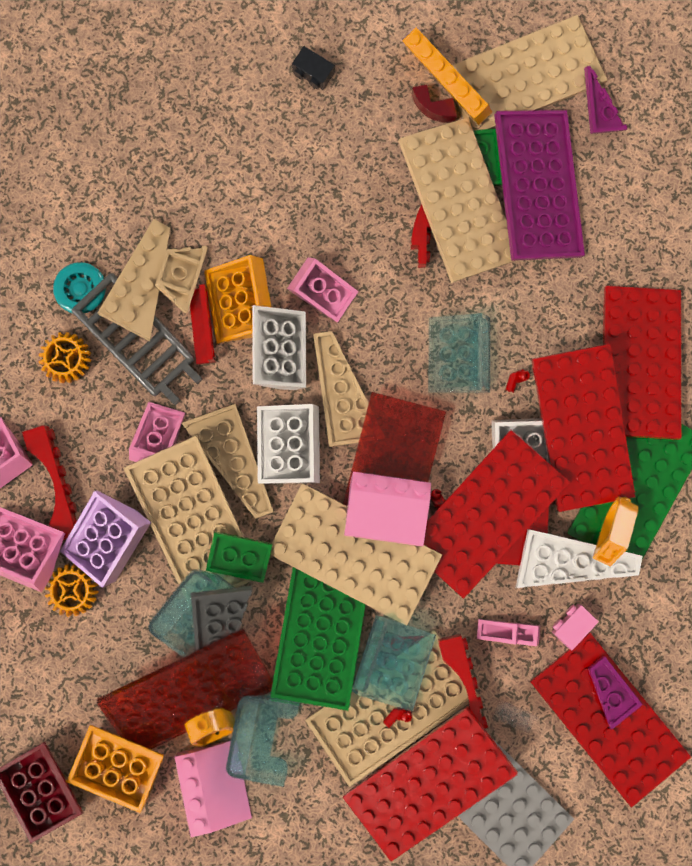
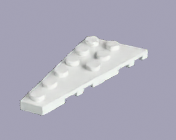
M527 530L515 588L637 576L640 572L643 556L624 552L610 567L593 559L596 545Z

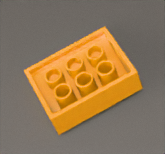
M249 255L205 270L216 343L253 338L252 306L271 307L263 258Z
M90 725L67 783L141 813L152 791L164 755Z

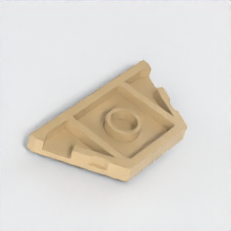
M202 246L198 249H191L190 247L181 250L167 249L155 286L186 314L207 252V246Z

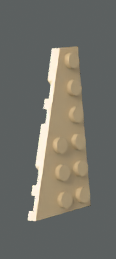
M333 332L313 334L329 447L386 439Z
M236 404L181 423L192 437L197 435L206 456L255 519L274 512L265 485L258 484V465Z

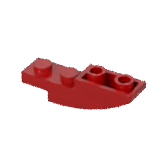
M422 204L415 219L410 248L418 250V268H425L426 263H430V251H427V244H430V233H427V231L432 232Z

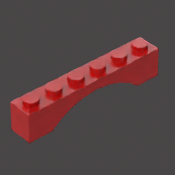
M43 425L24 431L22 434L27 451L35 455L44 464L51 476L55 491V506L49 526L64 532L63 541H66L78 521L75 516L77 507L74 502H71V487L68 483L66 484L64 479L66 470L59 462L61 453L59 448L54 445L55 433L52 428L50 429L49 426Z
M456 634L438 639L443 661L456 672L465 686L468 694L469 709L484 729H487L486 716L482 717L480 709H483L481 696L477 697L475 689H479L476 677L471 676L470 670L474 669L471 657L467 658L465 650H469L466 638H462L461 634Z

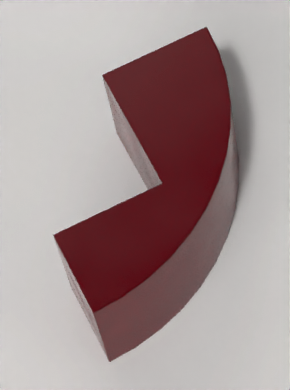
M427 84L412 87L414 103L425 116L442 123L455 122L457 115L453 98L431 102Z

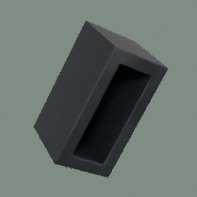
M303 46L292 62V71L297 78H304L309 81L313 88L324 90L335 74V65Z

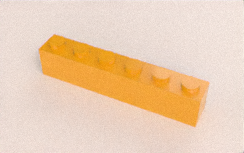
M417 27L403 40L408 50L478 126L492 113L490 106Z

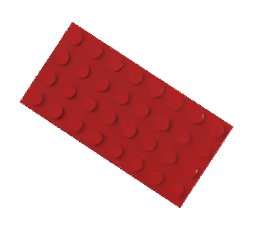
M605 286L603 345L611 344L626 437L680 440L681 290Z
M611 344L532 358L549 464L571 482L555 499L557 511L563 512L614 502L618 497L634 498L635 490Z
M510 430L427 521L423 545L442 554L434 572L464 599L571 482L516 433Z
M590 632L573 650L568 649L529 681L631 808L691 758L685 748ZM602 656L606 657L643 704L613 729H610L588 670V667Z
M465 707L353 787L342 798L392 862L517 776L518 771L471 710Z

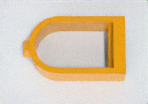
M618 497L612 503L604 519L593 554V559L610 567L628 549L638 514V505L631 503L629 498Z
M222 708L201 714L185 723L191 745L205 747L239 731L232 712Z

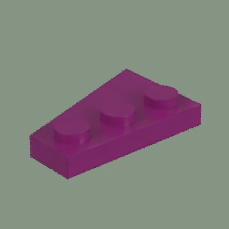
M602 656L588 667L610 729H613L643 704L605 656Z

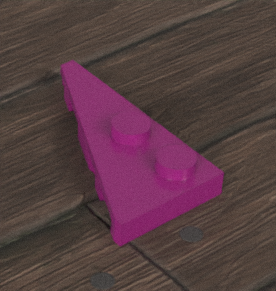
M586 66L584 72L590 134L626 131V124L623 125L617 115L619 112L613 106L607 91L600 86L596 79L598 77L597 74L592 70L591 66Z

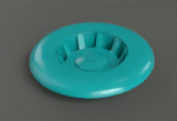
M84 262L69 264L61 269L54 280V297L60 307L72 313V308L78 303L76 301H81L93 289L92 285L94 284L95 288L104 277L91 264ZM106 288L81 311L88 313L97 308L105 296Z

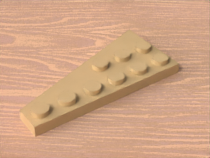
M155 219L151 222L98 311V315L148 341L151 339L159 289L155 284L167 250L170 227Z

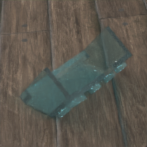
M199 569L192 570L151 618L148 626L149 632L193 664L196 654L194 629L191 627L193 625L191 592L235 587L217 574Z
M246 695L238 703L226 771L233 778L284 787L288 770L287 762L282 758L270 756L277 717L284 719L296 717L300 702L270 697L271 695Z

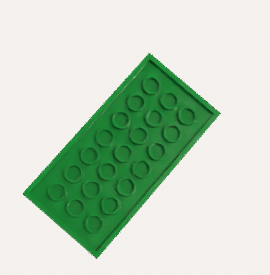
M681 424L680 440L626 437L635 497L629 499L631 503L638 505V514L628 549L625 552L645 556L692 470V429ZM613 502L580 508L566 534L580 542L597 545L604 519Z
M293 567L270 697L349 711L366 605Z

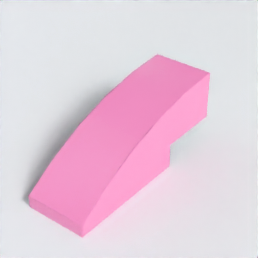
M478 620L477 639L530 646L539 645L540 625Z

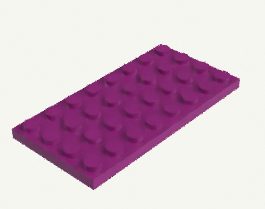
M567 110L496 111L494 117L511 261L582 258L585 256Z

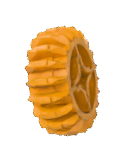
M59 332L58 338L51 335L52 341L45 340V343L48 345L46 347L41 346V349L44 350V353H39V356L43 358L39 361V364L44 365L41 370L47 372L46 376L48 378L52 377V380L55 382L59 380L60 383L64 384L66 380L68 383H72V377L78 381L79 377L77 374L84 376L85 373L82 369H89L85 365V362H91V359L86 358V356L91 355V352L85 351L89 346L83 344L84 340L82 338L78 339L76 334L71 336L69 332H66L65 335ZM61 344H74L76 348L65 350ZM56 350L55 357L51 359L53 351ZM63 353L67 355L66 362L62 360L64 359ZM79 354L78 362L74 367L73 360ZM64 365L69 371L57 372L54 367Z
M66 564L64 569L58 567V573H52L54 579L50 578L48 581L51 586L45 587V590H50V593L45 595L46 598L51 597L48 605L55 604L52 610L56 611L60 608L59 615H63L66 612L67 617H70L72 613L74 616H79L80 612L82 614L86 613V608L90 609L93 607L89 601L96 602L97 600L92 594L99 593V591L93 590V587H97L98 584H92L91 581L93 579L88 577L85 572L83 573L75 564H72L71 567L69 564ZM73 574L79 578L71 583L63 577ZM83 582L86 587L85 597L84 594H82L81 592V586ZM58 584L62 588V595L60 597L57 591ZM73 586H74V589H73V592H74V593L69 594V592H70V588H69V587H73ZM70 598L81 602L77 606L64 604Z

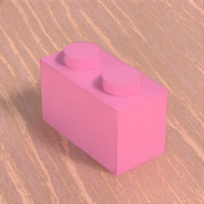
M579 604L570 606L566 611L567 616L563 620H557L552 626L554 628L552 633L570 650H573L598 623Z

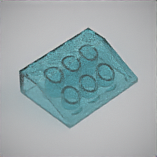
M483 313L429 318L428 393H490L489 316Z
M376 615L352 692L368 699L413 712L436 635Z

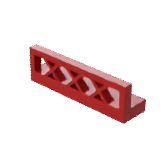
M205 284L199 285V289L194 290L190 303L197 365L216 363L208 290Z

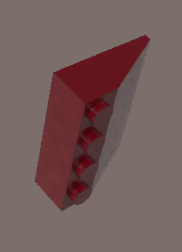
M46 742L41 743L0 767V787L30 844L83 814Z

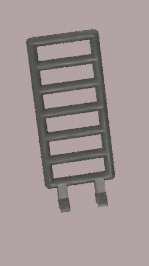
M110 273L72 308V313L152 396H157L162 392L174 405H177L181 400L167 386L182 371H185L197 385L203 379L190 366L195 359L194 356L156 316H154L153 325L159 332L128 360L121 351L138 335L130 332L115 346L108 337L120 326L113 322L101 332L94 325L102 318V316L98 315V311L90 318L81 311L111 282L115 284L118 277L114 273ZM165 337L172 345L141 373L134 365ZM178 350L185 359L154 387L147 378Z

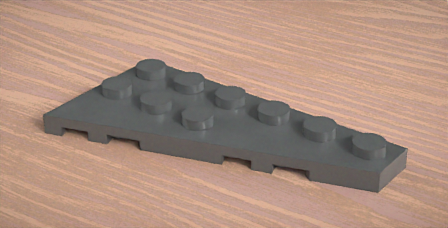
M252 586L191 592L199 696L219 694L225 676V669L227 664H229L230 654L234 648L242 624V617L244 612H246L247 602L253 590Z

